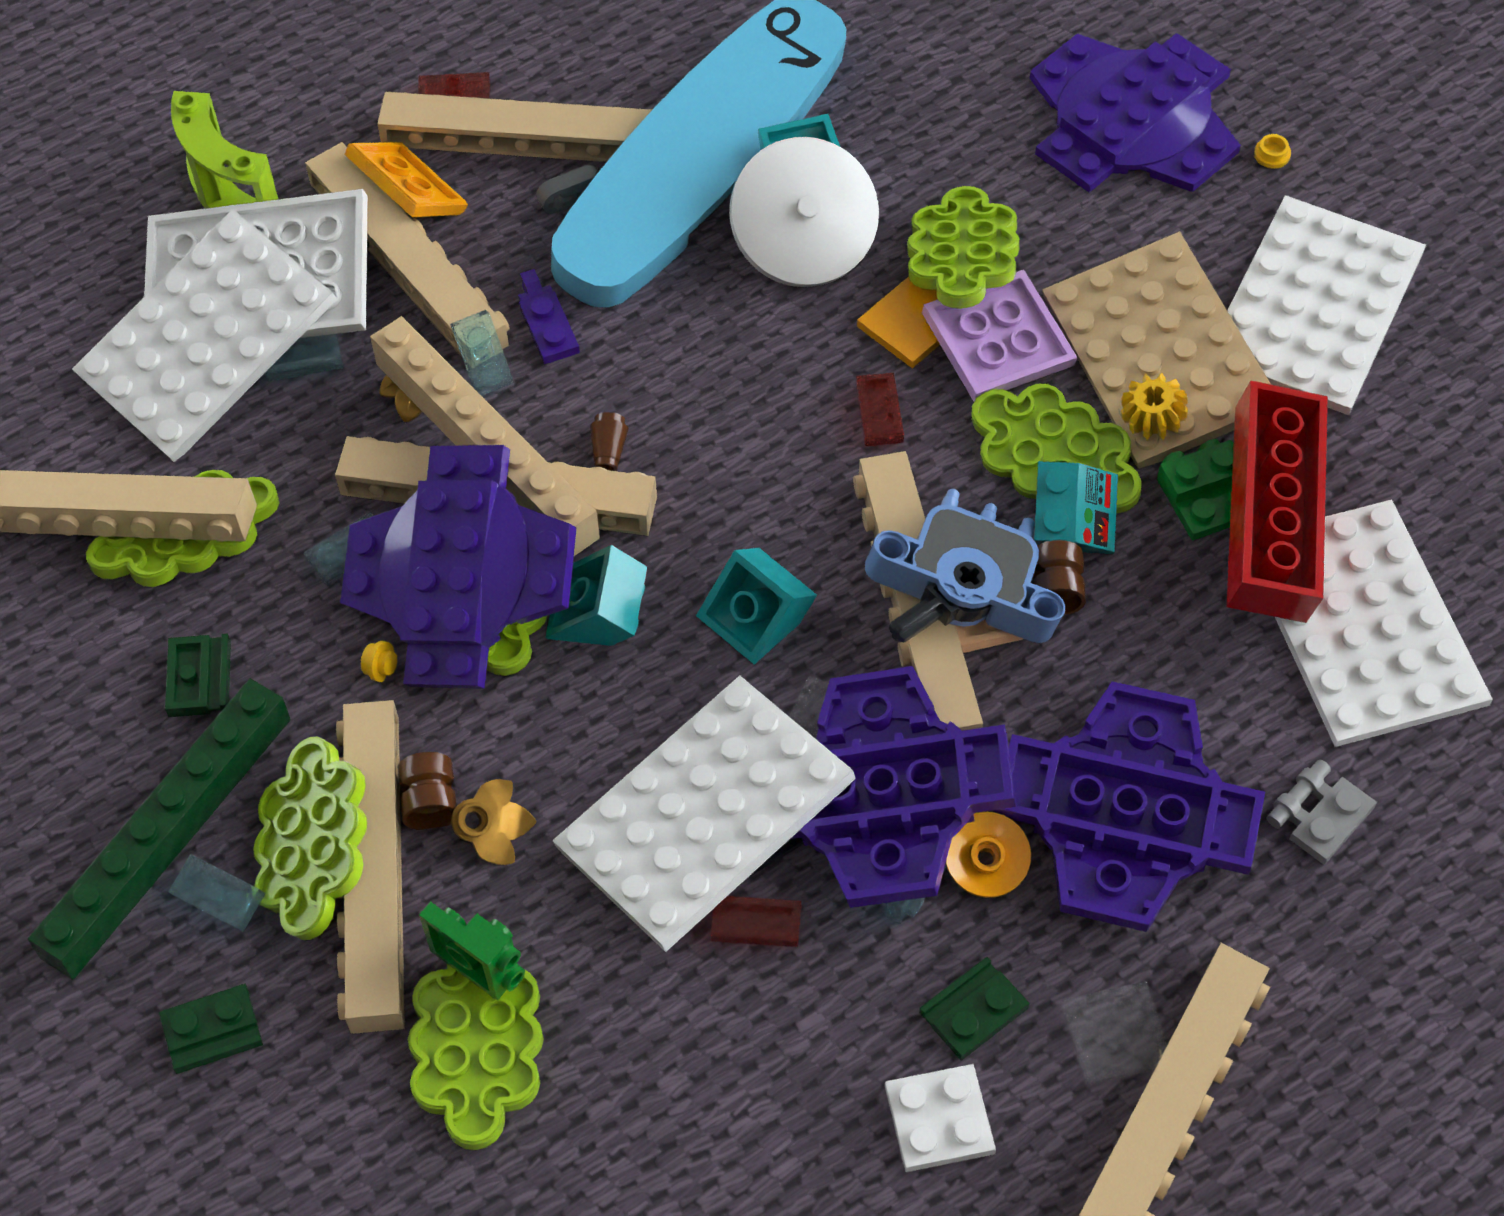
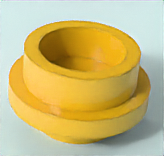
M1269 134L1256 144L1254 157L1264 167L1272 169L1281 168L1289 162L1291 148L1283 136Z
M387 641L368 644L361 657L362 672L365 675H369L371 680L383 682L387 675L389 676L394 673L397 666V654L394 651L393 645Z

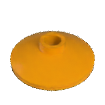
M994 812L974 813L975 822L967 823L952 838L946 860L947 870L955 883L972 895L985 898L1003 896L1017 888L1029 871L1031 863L1029 841L1020 826L1010 818ZM982 851L989 852L993 856V863L990 865L982 864L978 859V854Z

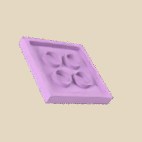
M1024 269L1016 272L1015 278L1009 284L997 288H986L984 299L979 304L970 308H950L943 305L939 300L932 301L923 306L922 314L973 401L979 395L989 390L1003 389L1007 391L1075 366L1077 360L1075 352Z

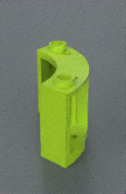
M173 91L171 100L172 124L176 136L186 152L187 171L192 188L204 208L278 200L267 154L241 149L222 137L210 93ZM233 182L252 185L256 198L240 190Z

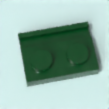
M228 633L216 638H210V635L168 638L165 710L168 717L210 714V711H222L229 703L231 640Z
M986 957L920 1007L919 1014L926 1019L932 1026V1029L962 1061L1029 1009L1030 1003L1001 971L998 972L993 967L991 960Z
M246 983L159 1012L172 1059L173 1070L176 1074L263 1045Z

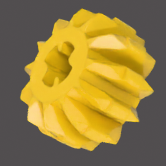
M1145 373L1142 378L1143 383L1131 380L1129 392H1123L1121 397L1123 407L1121 410L1122 420H1124V423H1129V430L1132 434L1143 431V437L1147 441L1152 434H1158L1164 441L1167 435L1166 430L1178 433L1180 422L1186 421L1188 416V408L1186 407V404H1188L1187 394L1185 390H1180V384L1177 382V379L1166 382V377L1161 373L1157 379L1151 380Z

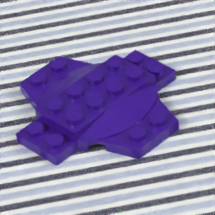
M1178 33L1162 45L1155 41L1147 49L1123 50L1076 34L1030 71V80L1051 108L1057 110V130L1036 146L1035 155L1089 193L1113 173L1128 174V170L1139 169L1149 172V177L1193 192L1240 151L1241 145L1211 108L1210 93L1230 77L1231 69Z
M504 445L430 446L427 480L418 481L417 491L403 506L358 521L349 526L340 603L391 623L393 629L400 636V640L408 644L404 685L426 688L485 689L489 648L501 639L498 634L507 625L515 622L524 624L569 608L577 528L570 523L518 505L515 496L506 489L510 449Z
M913 666L830 678L817 721L819 729L816 740L853 770L856 779L790 839L802 838L805 846L809 845L826 856L850 908L937 896L952 838L967 823L975 822L974 813L1016 807L1005 724L962 731L951 721L948 724L940 721L935 712L934 705Z
M1112 681L1085 720V725L1078 735L1071 738L1066 735L1055 743H1049L1012 734L1009 744V755L1016 807L998 809L993 812L1002 814L1011 820L1035 825L1034 833L1039 834L1052 851L1060 912L1147 932L1177 883L1198 871L1203 872L1205 865L1249 875L1252 868L1265 792L1222 782L1216 770L1210 771L1203 763V744L1195 700Z

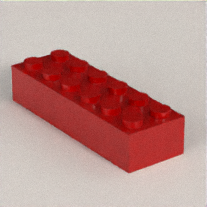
M1250 380L1235 407L1226 606L1228 608L1307 623L1323 600L1328 396Z

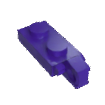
M534 269L520 273L522 287L525 292L518 295L520 310L543 363L547 364L579 354L578 342L555 291H552L550 285L541 287L540 280Z

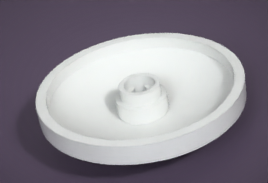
M794 137L780 140L768 145L753 156L741 171L734 185L729 211L732 232L744 257L766 277L794 287H811L827 284L849 273L858 265L870 249L877 232L879 218L877 195L873 183L863 166L843 148L831 142L811 137Z

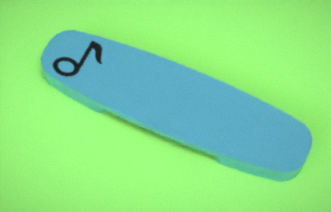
M774 0L749 18L710 52L655 106L625 139L571 207L552 237L551 272L555 282L565 292L583 303L593 307H611L621 304L681 254L688 245L689 234L731 194L741 171L751 158L761 151L758 129L803 119L827 87L843 59L846 27L841 17L817 0Z

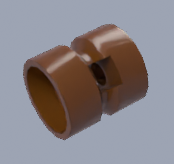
M1066 540L1046 541L1037 545L1039 558L1033 574L1032 584L1058 594L1065 604L1064 614L1078 612L1086 603L1085 581L1081 576L1084 573L1082 548L1076 543Z
M422 752L405 757L397 766L400 792L403 793L400 801L404 825L415 830L449 826L451 824L452 812L457 806L456 794L452 789L454 774L451 758L438 752Z

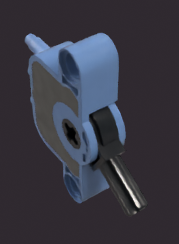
M949 489L941 505L934 507L928 513L917 539L891 530L883 531L875 537L865 561L866 574L879 584L919 598L921 601L889 624V630L895 641L905 643L937 620H940L945 626L952 624L962 627L973 626L986 620L989 626L1031 642L1042 643L1052 637L1065 613L1064 601L1058 594L1031 583L1039 558V549L1036 542L1032 539L1035 526L1032 518H1024L1018 529L995 521L997 512L995 504H986L984 510L978 515L957 507L960 494L956 489Z

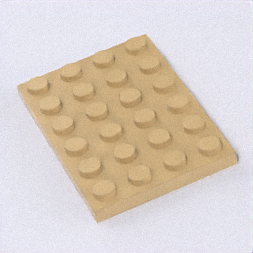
M1177 232L1042 289L1046 303L1075 352L1080 365L1112 423L1121 426L1128 433L1131 440V457L1138 469L1161 462L1172 452L1187 451L1210 439H1215L1234 431L1235 407L1250 380L1271 384L1181 232ZM1145 373L1151 380L1157 379L1161 373L1166 377V382L1177 379V382L1180 384V390H1185L1187 394L1188 404H1186V407L1188 408V416L1186 421L1180 422L1178 433L1166 430L1167 435L1164 441L1158 434H1152L1148 441L1143 437V431L1132 434L1129 430V423H1124V420H1122L1121 410L1123 407L1121 397L1123 392H1129L1131 380L1143 383L1142 378Z

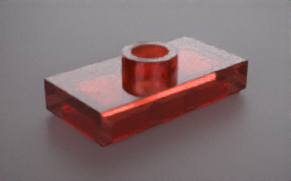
M489 72L419 76L418 94L490 99Z
M894 373L856 376L855 385L865 446L904 443V431Z
M727 896L713 909L711 942L799 947L802 901Z

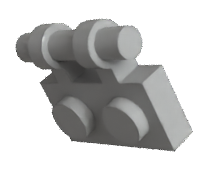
M1317 760L1311 768H1304L1296 777L1297 784L1289 793H1282L1273 803L1274 809L1266 819L1271 826L1277 829L1287 819L1298 826L1291 833L1290 840L1325 865L1371 813L1377 801L1343 777L1333 787H1330L1323 779L1329 774L1331 768L1325 761ZM1312 794L1320 802L1308 813L1301 807V804Z

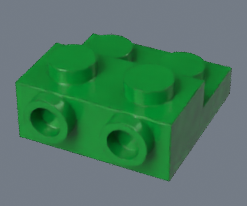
M1210 439L1204 442L1198 448V451L1184 455L1182 451L1172 452L1160 464L1157 481L1192 541L1230 528L1234 449L1232 440L1220 443L1218 439Z
M432 902L419 914L430 951L497 1001L506 990L509 992L514 990L522 981L525 969L518 965L521 952L513 945L511 931L500 921L492 919L489 922L476 913L467 924L453 909L446 907L443 911Z

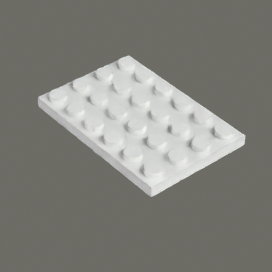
M363 189L148 216L144 297L234 209L336 296L337 300L300 338L366 330L368 196Z
M1285 195L1227 311L1271 385L1328 396V408L1349 415L1426 245Z
M232 209L72 370L175 462L241 398L307 329L321 317L337 298L332 291Z
M1388 500L1325 516L1323 600L1307 623L1275 617L1334 746L1349 744L1490 706L1493 699L1393 501Z
M739 675L552 841L573 865L655 943L667 952L856 778L853 770Z

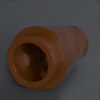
M612 412L599 413L594 417V422L590 424L594 467H602L609 471L618 470V464L629 430L622 415Z

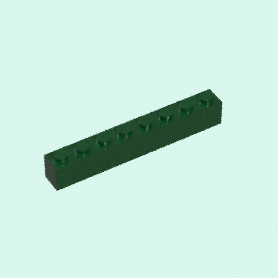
M251 678L244 684L28 937V941L41 960L70 979L74 980L290 722L291 719L283 697Z

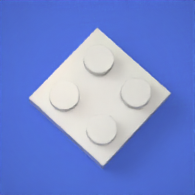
M974 1064L885 1081V1089L905 1172L995 1154L996 1148Z

